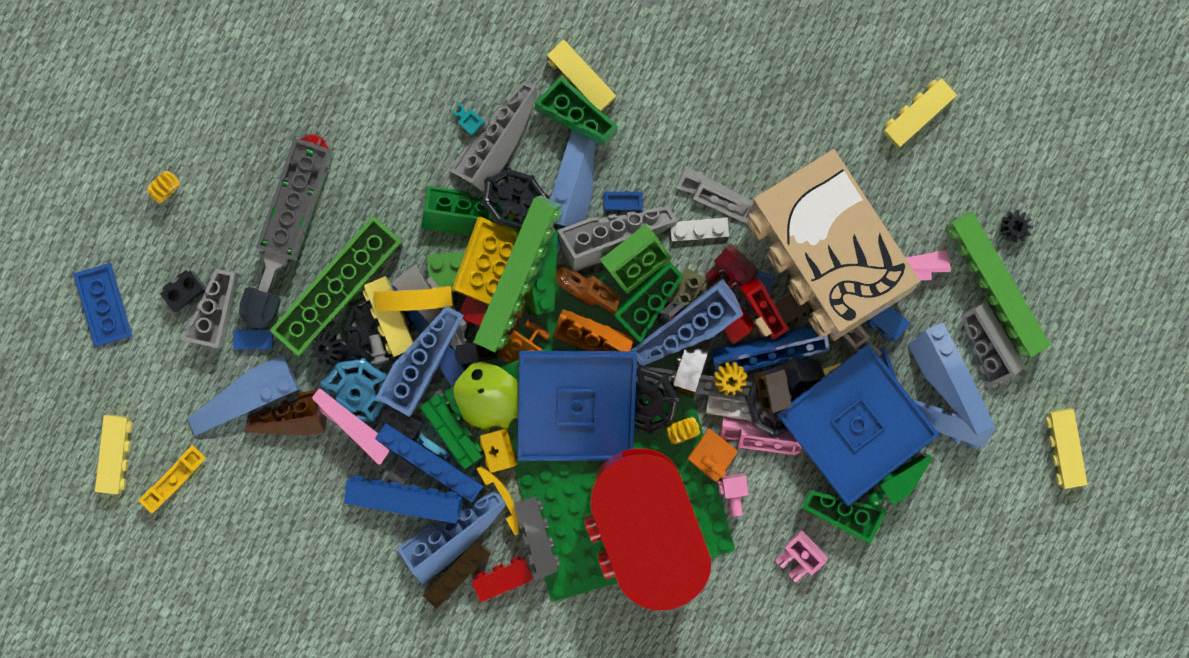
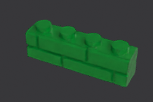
M437 394L419 408L464 470L483 457L481 454L483 450L478 442L474 443L470 438L472 433L467 426L462 427L459 422L462 420L460 416L450 410L448 407L450 404L446 396Z

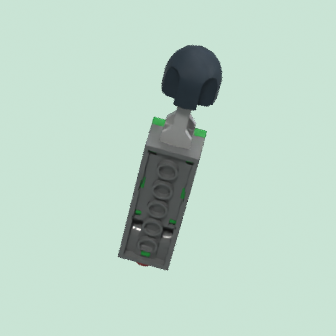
M310 134L301 139L294 138L256 246V248L265 251L263 260L266 268L259 288H245L239 305L241 319L252 328L260 329L267 327L275 319L281 303L280 297L271 294L278 270L286 266L288 259L297 261L334 156V152L329 150L324 138Z

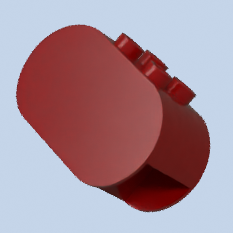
M646 448L629 449L610 457L600 467L594 477L591 487L592 514L584 516V522L592 543L602 540L606 550L598 553V560L605 579L608 580L616 577L623 593L634 603L647 609L671 610L687 604L707 584L711 573V558L682 478L675 464L666 455Z

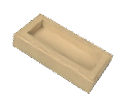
M762 317L753 320V324L756 325L754 329L759 337H767L772 333Z

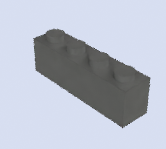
M537 496L514 502L519 525L523 531L524 543L529 551V561L534 568V579L537 580L557 572V566H560L558 555L553 554L552 548L555 545L552 536L548 537L546 529L550 528L547 518H543L541 513L544 510L542 500H538Z

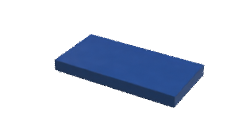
M112 263L73 273L94 346L98 347L132 337Z

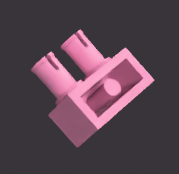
M741 473L724 476L721 478V481H718L719 493L728 499L730 515L732 517L743 515L741 498L742 496L749 495L746 475Z
M801 530L785 546L786 551L776 558L775 561L777 564L782 562L780 567L784 569L795 558L800 564L789 572V576L791 579L794 577L793 581L798 582L807 572L812 576L826 563L828 557Z

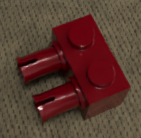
M730 243L715 258L714 262L716 264L705 274V277L708 279L714 274L709 280L711 283H714L725 272L729 276L725 283L733 290L737 285L743 286L756 273L758 268Z

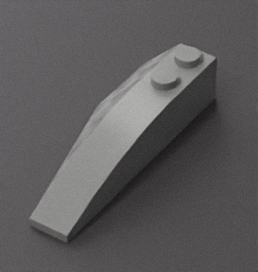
M524 81L507 99V105L502 108L500 107L495 112L496 117L490 123L487 121L482 126L484 130L478 136L474 135L450 172L474 188L484 192L485 179L502 171L517 145L531 112L538 88Z
M668 206L644 210L643 213L627 212V215L616 216V214L608 215V218L601 219L592 217L557 231L564 257L572 271L576 272L600 263V259L646 224L655 235H658L676 224L678 220Z

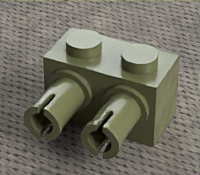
M685 268L682 272V280L667 300L669 303L673 301L683 302L684 308L695 300L698 292L702 294L707 285L704 282L706 278L688 268Z

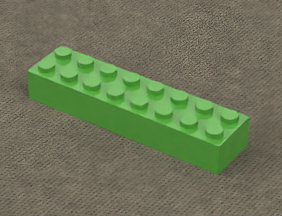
M543 196L533 199L474 343L494 352L507 345L510 338L508 332L511 328H514L518 319L515 317L516 313L519 310L521 311L525 303L523 297L531 289L533 282H530V280L539 270L540 264H538V261L541 257H544L548 247L545 244L548 239L551 240L555 232L553 225L561 218L563 212L560 210L561 204Z
M973 211L965 213L946 225L948 227L946 230L948 236L951 239H955L958 244L956 246L958 253L961 256L964 255L968 261L965 263L971 273H975L977 277L975 281L978 287L985 290L987 294L985 298L988 304L995 307V316L999 322L1003 321L1006 326L1004 331L1016 343L1014 348L1019 355L1022 354L1023 357H1032L1051 346Z
M372 216L270 331L297 356H302L313 344L312 341L317 339V335L324 332L364 285L368 283L403 244V241L379 219Z

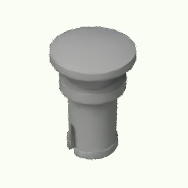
M381 334L369 336L373 352L371 357H374V361H371V364H382L389 361L390 358H385L387 353L383 348Z

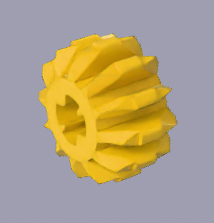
M164 171L148 186L147 193L157 203H162L178 189L180 181L171 172Z
M726 362L725 368L719 366L720 372H715L716 379L714 383L718 386L717 388L720 392L724 391V394L728 395L731 391L735 396L736 390L742 392L741 386H746L747 382L745 379L747 374L743 372L742 366L737 367L735 362L730 366Z
M692 417L669 425L666 429L672 444L689 440L700 434L698 422Z

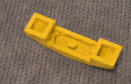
M451 286L416 290L374 291L375 308L377 311H409L453 306Z
M191 445L179 460L138 501L153 514L194 473L206 457L196 447Z
M483 466L478 467L477 470L486 486L492 482L495 484L511 512V515L506 517V521L515 535L519 534V521L514 507V500L507 487L494 473H490V470Z

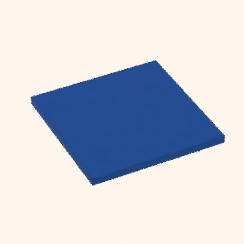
M869 343L791 402L792 407L780 410L777 413L780 420L847 506L940 435Z
M519 351L517 461H607L619 452L633 449L637 351Z

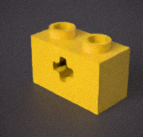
M508 428L480 436V446L484 450L486 456L485 464L490 473L518 465Z

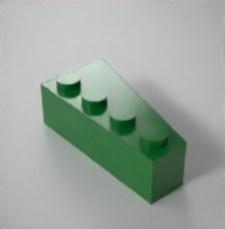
M562 76L535 102V111L604 147L618 132V126Z
M555 231L551 240L548 239L546 242L547 251L544 257H541L538 261L540 267L537 274L533 275L530 282H533L530 291L524 295L528 315H539L554 311L558 231Z
M668 261L612 314L641 343L658 314L664 308L667 300L682 280L683 275Z
M807 491L799 506V509L866 544H871L888 510L855 501L847 506L842 498L815 491Z

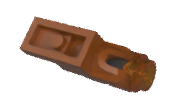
M562 267L557 271L554 279L567 293L580 299L588 306L598 304L611 314L616 312L621 295L594 276L586 279L569 268L565 269Z

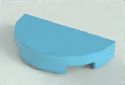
M419 433L416 437L418 442L422 443L424 447L433 453L442 456L444 459L449 458L451 454L449 451Z

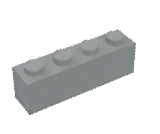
M221 269L215 270L181 340L214 348L223 347L239 273Z
M987 301L972 307L961 316L968 337L972 339L974 345L973 352L978 356L980 362L979 369L981 373H984L986 388L1016 375L1026 367Z

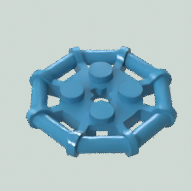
M365 358L345 362L337 361L325 379L320 382L322 390L330 397V389L335 390L336 401L351 413L359 410L364 411L366 415L356 416L362 422H375L387 404L376 398L374 385L379 383L381 389L387 377L386 373L379 371L365 361ZM359 368L358 373L352 372L350 374H347L344 369ZM363 369L376 378L371 380L362 374ZM339 373L342 377L337 385L332 384L331 382ZM351 389H358L361 395L352 396ZM373 401H378L377 406L373 411H370L368 407Z

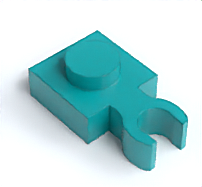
M458 103L461 111L456 113L452 109V113L454 116L461 118L458 124L473 137L485 124V121L472 109L466 112L464 106Z

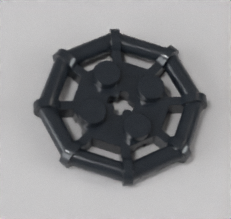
M506 167L504 171L485 179V189L481 205L485 206L497 226L501 225L520 232L524 223L523 218L527 216L533 199L538 196L549 199V195L545 194L533 174L528 175L512 170L511 167ZM506 178V184L502 186L497 184V182ZM512 178L525 181L526 183L523 184L521 181L514 182ZM529 184L538 196H533L528 189ZM492 190L496 192L495 199L491 198ZM512 198H516L519 204L512 202ZM494 206H496L497 209L499 210V212L502 214L501 216H500V214L498 213V211L495 209ZM509 216H510V217H513V218H514L513 220H516V222H515V221L508 220V219H504V218H505V217H506V218H509Z
M365 297L353 303L350 302L344 326L341 328L347 340L350 333L357 330L362 339L360 343L362 347L366 343L371 345L369 336L380 334L377 330L372 329L375 321L379 323L378 318L374 319L370 309L364 312L359 309L371 302L370 300L367 301ZM402 311L410 331L413 321L410 320L406 311ZM357 312L360 315L359 322L356 327H351ZM381 336L383 345L388 343L385 336ZM365 349L370 358L374 359V357H371V354L373 352L371 350ZM385 350L386 353H387V354H385V358H388V357H390V356L393 355V354H390V355H389L388 351Z
M638 365L636 371L638 381L636 382L635 417L645 420V423L634 419V427L652 434L653 431L668 424L672 425L675 422L674 416L680 396L675 392L666 373L662 374L644 368L643 365ZM644 376L658 380V382L655 384L646 381ZM661 383L669 396H664L662 388L659 387ZM641 397L648 398L649 402L644 404ZM664 403H670L667 414L663 411ZM655 416H659L661 418V420L657 422H651V419Z
M776 365L774 368L780 369L782 365ZM755 378L747 397H745L751 416L750 423L753 427L756 426L767 432L771 437H777L778 434L788 431L784 424L777 426V421L780 420L777 416L779 411L774 413L762 412L759 393L757 398L755 397L758 392ZM788 388L792 402L795 400V394L792 392V388ZM795 388L797 397L804 393L803 389ZM755 402L760 406V409H758L759 413H757ZM765 417L770 420V425L763 422L762 419Z

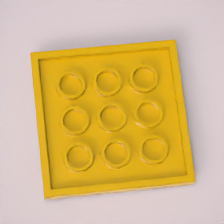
M478 217L452 290L489 305L514 247V239L519 234L500 225L497 226L485 218ZM524 303L521 311L519 310L516 313L517 317L521 318L526 303Z

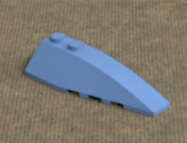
M573 130L571 131L550 199L562 205L560 209L563 211L561 218L554 224L564 227L585 220L593 193L595 142Z
M722 279L630 351H637V361L640 365H646L666 355L714 337L743 315L735 294Z
M446 306L393 364L376 398L410 417L433 378L464 315Z
M942 322L925 330L909 345L925 379L934 386L940 396L944 397L950 407L961 416V419L977 436L994 429V423L944 323Z
M285 354L250 369L187 418L194 435H199L300 390Z
M913 399L938 432L950 436V441L960 444L962 440L968 442V447L978 450L979 446L985 448L995 431L994 428L977 436L961 419L960 415Z
M494 491L475 501L474 505L461 508V516L457 523L444 521L435 525L431 523L397 548L413 575L424 584L469 548L495 520L506 503L499 493Z

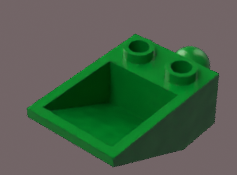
M923 453L891 472L877 483L880 492L872 491L869 494V503L872 506H879L882 504L883 498H885L888 503L894 505L908 497L932 461V456Z

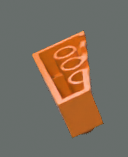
M564 309L560 314L552 336L555 339L586 351H630L635 338L627 333L619 332L609 326L599 324Z

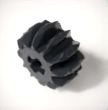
M1015 210L1014 215L1010 211L1007 213L1008 218L1002 217V221L1006 224H1000L999 227L1005 228L1001 235L1008 233L1007 241H1010L1013 237V242L1017 243L1019 239L1025 241L1024 235H1031L1027 229H1033V225H1028L1027 223L1032 219H1024L1027 213L1023 212L1020 215L1019 210ZM1016 223H1019V224H1020V226L1018 227V230H1019L1018 232H1017V229H1016V230L1013 229V226H1014Z
M324 332V334H318L317 339L312 341L315 346L310 349L315 351L312 357H318V363L324 362L325 365L336 363L338 358L343 356L340 350H343L345 347L340 346L342 340H337V334Z

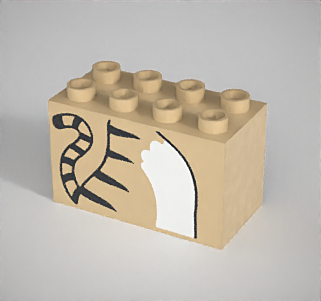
M835 149L753 199L747 225L758 241L766 237L772 245L769 247L770 252L767 253L768 258L778 273L786 269L793 279L790 280L791 285L788 288L800 306L807 301L814 312L809 321L820 338L829 334L834 342L911 294L921 282Z

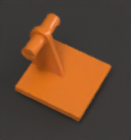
M528 319L524 326L533 331L530 339H526L514 330L510 335L507 345L500 349L497 356L508 364L519 360V351L542 350L532 343L536 335L546 341L551 334L543 330L541 325H536Z
M708 428L687 460L715 482H718L720 478L726 475L727 472L725 470L738 451Z

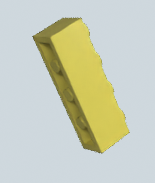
M565 40L561 41L547 55L549 59L547 63L554 70L558 68L562 73L560 76L568 83L571 82L575 89L600 111L604 110L616 98V95Z
M942 78L938 81L934 79L926 86L928 90L924 94L920 92L912 99L914 103L910 107L905 105L898 112L899 117L895 120L891 118L884 124L885 129L882 132L896 148L901 147L957 96Z
M385 276L364 285L365 290H363V294L367 301H371L373 307L370 310L374 319L378 318L380 323L378 330L381 336H385L388 342L385 346L389 355L393 354V357L403 354L413 344L414 340L402 311H377L375 308L374 291L392 290L390 282Z
M1068 408L1047 412L1048 417L1045 418L1047 428H1050L1051 431L1049 443L1051 447H1054L1055 455H1052L1054 466H1057L1058 469L1056 474L1057 484L1064 489L1088 485L1074 409Z
M104 415L95 492L121 494L122 490L126 488L124 471L128 470L129 461L126 460V454L130 451L131 441H128L129 433L133 429V422H130L131 417Z

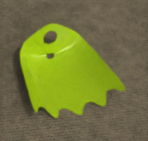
M475 362L455 382L454 397L468 427L477 426L488 433L492 426L507 429L511 420L518 418L519 382L502 368L488 363ZM476 369H480L483 372V376L479 380H473L471 377L472 372ZM479 389H484V392L481 394L477 392Z

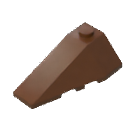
M317 390L302 392L297 395L298 399L288 402L286 399L281 401L282 405L274 409L267 407L248 415L245 426L246 433L302 436L325 433L327 416L320 412L318 404L312 399Z

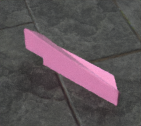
M947 250L906 258L920 280H932V272H951Z
M319 388L312 399L318 404L320 412L341 427L380 465L390 450L375 440L378 433Z
M722 416L720 437L724 440H739V448L790 455L801 453V445L789 430L778 434L777 437H771L762 429L756 426L753 427L750 423L751 421ZM763 420V422L770 425V422Z

